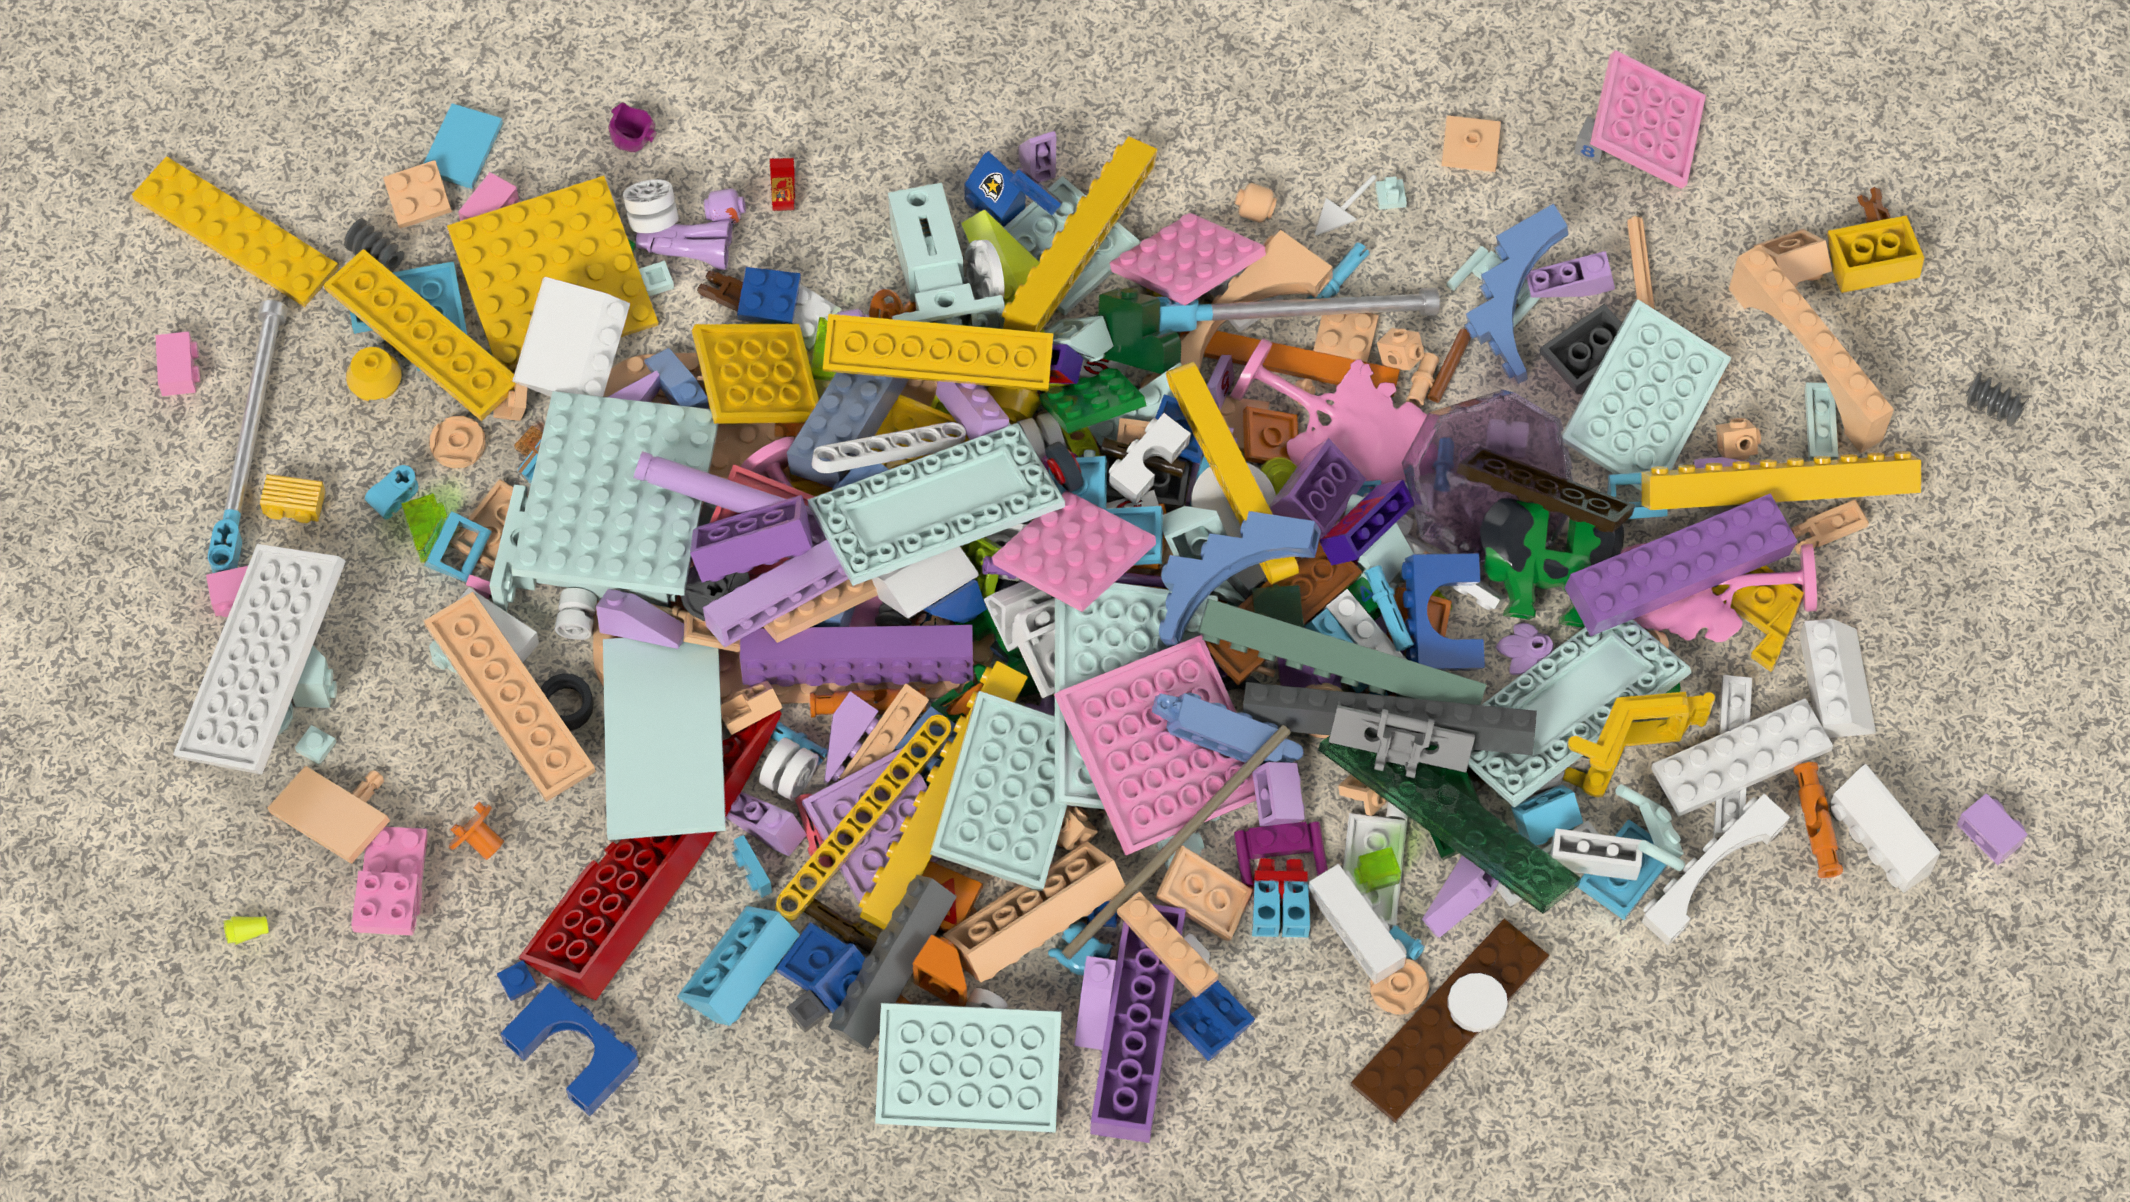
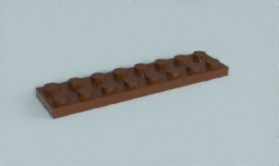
M1504 918L1351 1081L1350 1086L1396 1124L1480 1033L1463 1029L1451 1017L1447 1000L1451 987L1455 982L1468 974L1482 973L1491 976L1502 985L1507 994L1508 1003L1549 959L1550 955Z

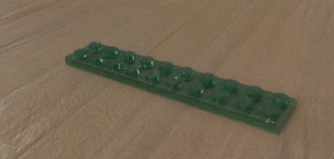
M1330 736L1320 742L1319 752L1542 914L1546 913L1579 886L1581 877L1421 762H1418L1415 778L1406 776L1405 765L1386 762L1383 771L1375 770L1377 755L1375 752L1330 743Z

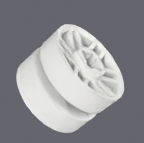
M659 179L641 181L631 185L623 193L629 226L635 232H659L670 228L679 219L676 203L674 202L673 188L668 181Z
M1049 412L1038 415L1036 422L1033 418L1017 422L1040 460L1046 455L1045 449L1051 444L1061 442L1065 446L1059 423Z
M785 737L776 744L766 759L760 773L759 782L773 791L778 789V794L790 801H794L810 782L818 764V755L806 748L800 749L799 744Z

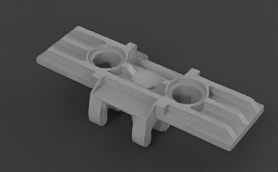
M1337 705L1329 742L1377 753L1375 770L1383 771L1386 762L1405 765L1406 776L1415 778L1418 762L1466 772L1475 735L1436 727L1432 719H1428L1427 722L1390 714L1386 709H1382L1380 714ZM1386 725L1395 726V727L1404 728V729H1409V730L1418 731V732H1422V733H1421V734H1419V733H1414V732H1410V731H1407V730H1404V729H1396V728H1392V727H1387ZM1368 727L1376 729L1378 737L1371 738L1367 736L1365 730ZM1430 741H1435L1439 744L1435 750L1425 749L1429 747Z

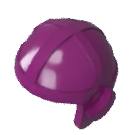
M625 102L612 109L611 113L614 115L609 122L608 130L615 147L627 152H637L643 149L649 141L652 142L655 139L657 132L654 128L656 124L647 111L630 107Z

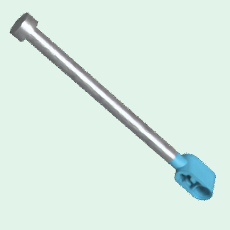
M1421 288L1419 294L1219 304H1198V299H1195L1186 306L1167 297H1157L1160 300L1159 331L1171 329L1175 332L1195 330L1197 328V321L1420 311L1422 316H1431L1438 314L1440 306L1439 293L1436 288Z
M265 300L260 303L258 319L262 322L226 505L223 519L217 522L213 528L208 551V561L213 573L238 568L242 547V537L238 527L278 328L285 324L288 311L286 305L274 300ZM221 560H228V562L223 565L217 564Z

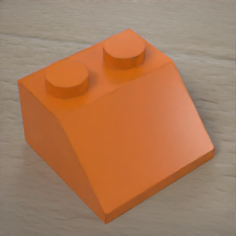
M931 935L913 962L914 984L952 1006L966 1007L967 987L958 951L950 940Z

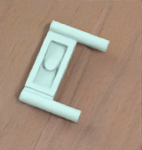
M1480 246L1446 285L1454 291L1471 272L1481 279V274L1503 262L1493 251L1488 253L1485 247ZM1527 278L1524 280L1516 304L1519 306L1514 313V327L1541 298H1531Z
M1622 784L1617 786L1616 794L1640 807L1639 809L1654 845L1646 840L1641 841L1638 849L1673 869L1681 871L1685 866V862L1679 857L1684 853L1679 843L1681 841L1680 836L1671 824L1672 817L1670 813L1660 804Z

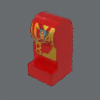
M770 158L772 210L794 211V158Z

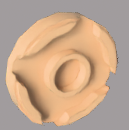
M465 416L446 418L444 422L440 425L438 423L433 428L430 435V450L434 458L443 466L450 468H465L474 464L482 457L486 448V437L483 429L474 419Z
M1406 958L1403 968L1379 983L1374 984L1370 979V992L1375 1003L1384 1011L1393 1014H1408L1417 1010L1425 1002L1429 990L1428 978L1423 967L1409 958Z

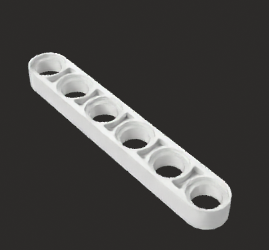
M947 422L824 445L814 450L811 464L818 472L833 473L933 454L964 443L966 429L959 423ZM946 434H954L958 437H950ZM921 439H930L934 442H926ZM901 443L907 445L908 447H901L896 444ZM871 448L880 449L882 452L873 451ZM844 453H852V454H855V455H857V456L852 457V456H848V455H846V454H844ZM819 458H827L831 461H822Z

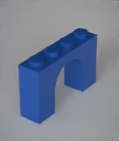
M1413 554L1406 557L1401 570L1403 579H1406L1403 604L1407 608L1408 619L1405 620V626L1414 644L1407 648L1406 659L1442 671H1476L1485 668L1484 639L1455 640L1445 638L1433 629L1427 615L1429 598L1438 587L1472 586L1480 582L1479 554Z
M549 983L500 1033L502 1041L525 1061L548 1037L557 1032L570 1030L582 1033L588 1037L595 1047L593 1058L589 1065L566 1088L568 1099L587 1115L591 1116L639 1066L638 1052L627 1041L624 1043L620 1042L615 1037L616 1033L606 1023L600 1025L595 1021L593 1013L582 1004L577 1006L572 1001L573 998L567 990L561 986L557 989Z

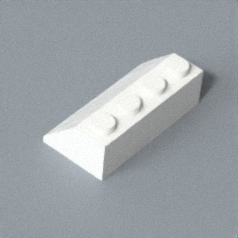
M1834 619L1804 621L1799 636L1813 712L1828 738L1875 734V724L1857 630Z
M1866 764L1863 765L1834 793L1830 802L1831 812L1837 820H1843L1849 827L1851 837L1857 843L1861 842L1868 850L1867 853L1870 860L1875 865L1880 864L1885 870L1890 884L1896 888L1899 887L1904 893L1931 875L1941 852Z

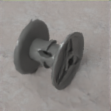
M694 565L689 569L684 596L681 595L682 603L691 615L705 621L703 607L713 600L729 594L737 587L749 583L748 572H735L726 575L719 581L712 582L709 580L702 582Z

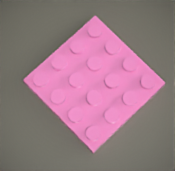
M1615 50L1609 56L1590 144L1682 189L1688 182L1706 95Z
M1189 213L1173 224L1162 228L1160 232L1150 238L1143 240L1129 251L1123 252L1119 257L1110 262L1111 272L1186 306L1264 257L1266 252L1264 245Z
M1066 490L1062 494L1065 500L1064 508L1032 520L995 553L992 559L993 565L1083 612L1156 545V538L1145 530Z

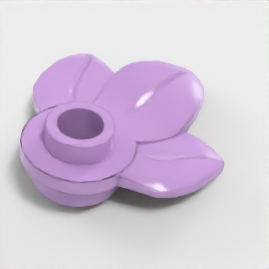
M1520 623L1514 625V635L1502 638L1496 645V649L1501 654L1512 658L1509 669L1510 674L1520 675L1553 651V642L1548 635L1538 633L1535 626L1528 623ZM1537 644H1543L1540 648H1534Z

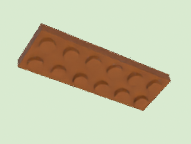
M1318 542L1315 558L1295 557L1299 568L1298 574L1274 584L1266 581L1238 608L1303 628L1330 602L1362 575V571L1352 561L1331 565L1320 542ZM1220 639L1218 645L1205 641L1212 659L1237 685L1242 683L1266 661V659L1258 657L1259 651L1248 648L1247 653L1231 649V642Z

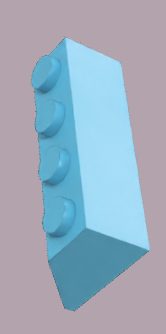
M746 906L677 997L715 1023L731 1026L732 1023L739 1019L747 1003L758 994L759 988L766 978L775 972L776 965L789 952L800 934L779 912Z

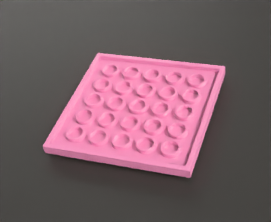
M1202 635L1054 694L1126 856L1176 835L1245 764V762L1171 735L1166 728L1167 720L1152 712L1155 696L1160 693L1179 697L1184 693H1194L1199 695L1201 700L1209 703L1223 704L1228 710L1237 713L1205 641L1202 640ZM1253 772L1205 822L1256 801Z

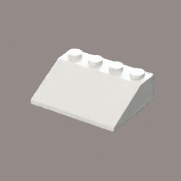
M544 277L512 382L550 397L553 391L603 397L630 303L607 293Z

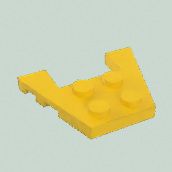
M1765 565L1745 574L1775 572ZM1729 584L1713 586L1711 590L1714 595L1718 596L1729 588ZM1793 584L1747 586L1735 591L1732 597L1731 608L1767 635L1751 652V658L1770 672L1775 668L1803 600V592Z

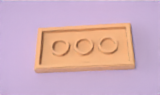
M307 766L296 775L267 807L272 815L351 864L390 822L387 815Z

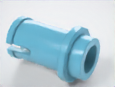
M1397 925L1389 931L1394 940L1399 939L1404 945L1407 959L1416 960L1419 958L1425 948L1421 944L1422 940L1419 938L1415 940Z

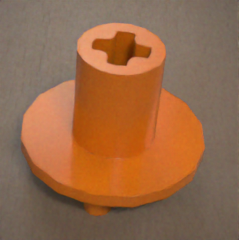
M478 802L473 807L477 813L464 827L455 824L450 829L456 836L449 844V848L453 850L465 840L484 859L488 860L502 846L504 840L483 821L492 807L489 804L484 806Z

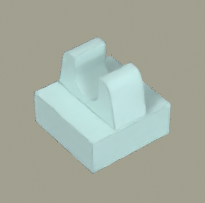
M1395 176L1385 177L1384 181H1376L1375 189L1379 210L1406 207L1407 202L1403 179L1397 180Z

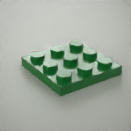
M1117 368L1104 369L1096 376L1079 378L1077 384L1053 387L1047 393L1039 395L1042 406L1067 433L1147 406L1144 395Z

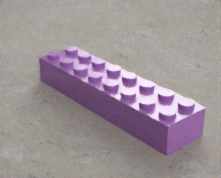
M1770 493L1572 573L1567 581L1565 590L1590 636H1593L1787 557L1791 554L1797 540Z
M972 625L808 628L778 643L765 628H759L740 639V665L743 685L752 687L764 681L782 687H789L794 684L820 686L823 683H835L839 686H847L851 683L878 685L881 682H893L897 685H905L909 682L935 684L938 681H951L954 684H962L967 681H973Z
M1152 904L1182 936L1186 909ZM1125 922L1123 923L1091 1117L1090 1134L1150 1143L1176 976Z

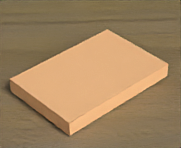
M501 479L497 481L468 518L492 531L478 560L480 564L492 571L514 488ZM461 527L450 541V546L468 556L478 533Z
M1182 845L1177 849L1155 897L1170 907L1186 909V917L1221 939L1229 941L1234 935L1253 889Z

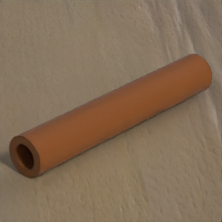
M1466 329L1459 330L1427 395L1429 400L1436 403L1441 401L1471 339Z

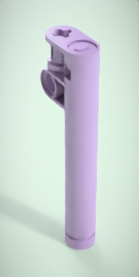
M643 451L633 477L740 514L787 500L658 456L654 457L652 454ZM805 505L812 533V546H816L825 541L826 537L809 506Z

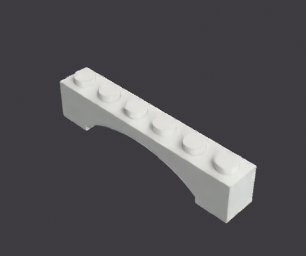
M1763 794L1758 800L1753 797L1743 807L1742 810L1745 813L1738 820L1733 817L1722 829L1725 834L1719 840L1715 837L1712 838L1703 848L1705 854L1699 860L1694 857L1684 867L1683 871L1685 874L1679 880L1673 878L1665 886L1663 891L1666 894L1659 901L1655 898L1652 899L1643 909V912L1646 914L1642 923L1666 945H1669L1688 926L1691 918L1686 914L1690 898L1699 882L1714 865L1744 846L1761 841L1768 845L1787 825L1790 816L1768 796Z

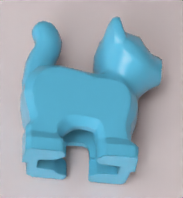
M1080 921L1071 924L1068 929L1063 931L1064 934H1062L1061 938L1070 943L1086 927V924ZM1092 937L1070 960L1058 948H1051L1048 954L1050 957L1056 958L1059 963L1068 968L1072 973L1084 976L1086 957L1108 959L1112 952V945L1109 943L1103 944L1095 937Z

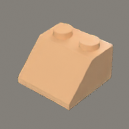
M1804 229L1760 243L1794 287L1798 286L1799 282L1805 280H1818L1823 277V274L1832 271L1826 240Z

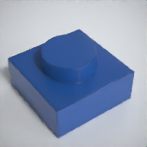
M523 960L497 973V977L510 1001L537 988Z

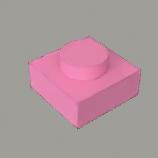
M469 575L466 585L474 588V591L489 599L491 594L490 582Z

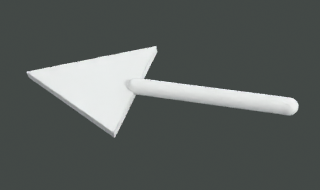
M1372 175L1341 207L1326 198L1314 236L1357 221L1355 217L1345 210L1376 180L1377 176Z

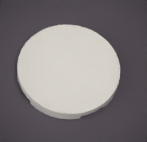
M988 240L972 241L967 247L964 259L968 260L967 277H964V284L970 283L974 300L1002 295L1004 301L1003 271L995 247Z
M1247 463L1268 506H1270L1276 497L1270 480L1257 467ZM1208 467L1202 472L1193 487L1191 506L1216 510L1227 535L1242 538L1240 533L1241 527L1211 468Z

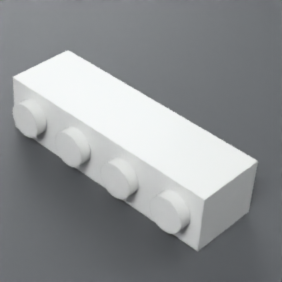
M1337 864L1309 881L1308 893L1373 983L1377 984L1404 967L1407 952L1399 939L1394 940L1391 936L1385 919L1382 916L1377 917L1374 913L1368 896L1365 893L1360 894L1355 887L1356 882L1348 870L1344 871Z

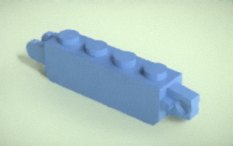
M1160 693L1155 696L1152 707L1154 714L1167 720L1166 728L1171 735L1245 763L1278 730V726L1273 723L1256 721L1247 713H1235L1228 710L1223 704L1209 703L1201 700V697L1194 693H1184L1179 697ZM1285 738L1259 766L1267 762L1293 763L1303 757V747Z

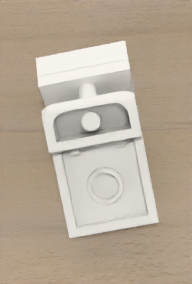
M1025 581L984 599L985 604L1007 651L1019 647L1042 699L1054 694L1055 598L1051 599V595Z

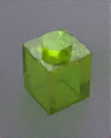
M1392 846L1358 856L1354 875L1358 885L1363 884L1366 893L1399 884L1401 870Z

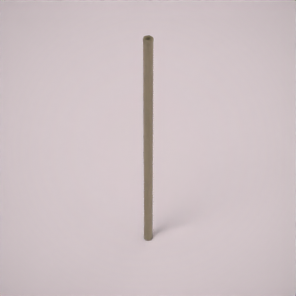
M1282 725L1062 951V954L1068 960L1117 912V909L1141 888L1291 733L1290 730Z

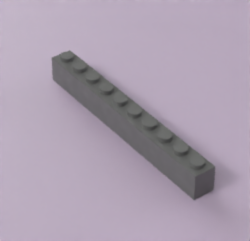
M1246 682L1243 713L1251 715L1252 719L1256 721L1273 723L1278 726V729L1284 725L1290 732L1330 736L1337 705L1380 714L1382 709H1386L1390 714L1427 722L1428 719H1432L1436 727L1475 735L1472 750L1522 755L1533 754L1536 710ZM1386 725L1387 727H1392V728H1396V729H1404V728H1399V727H1395V726ZM1368 727L1365 730L1367 736L1371 738L1378 737L1376 729ZM1404 729V730H1407V731H1410V732H1414V733H1419V734L1422 733V732H1418V731H1413V730H1409V729ZM1430 741L1429 743L1431 746H1439L1438 742Z

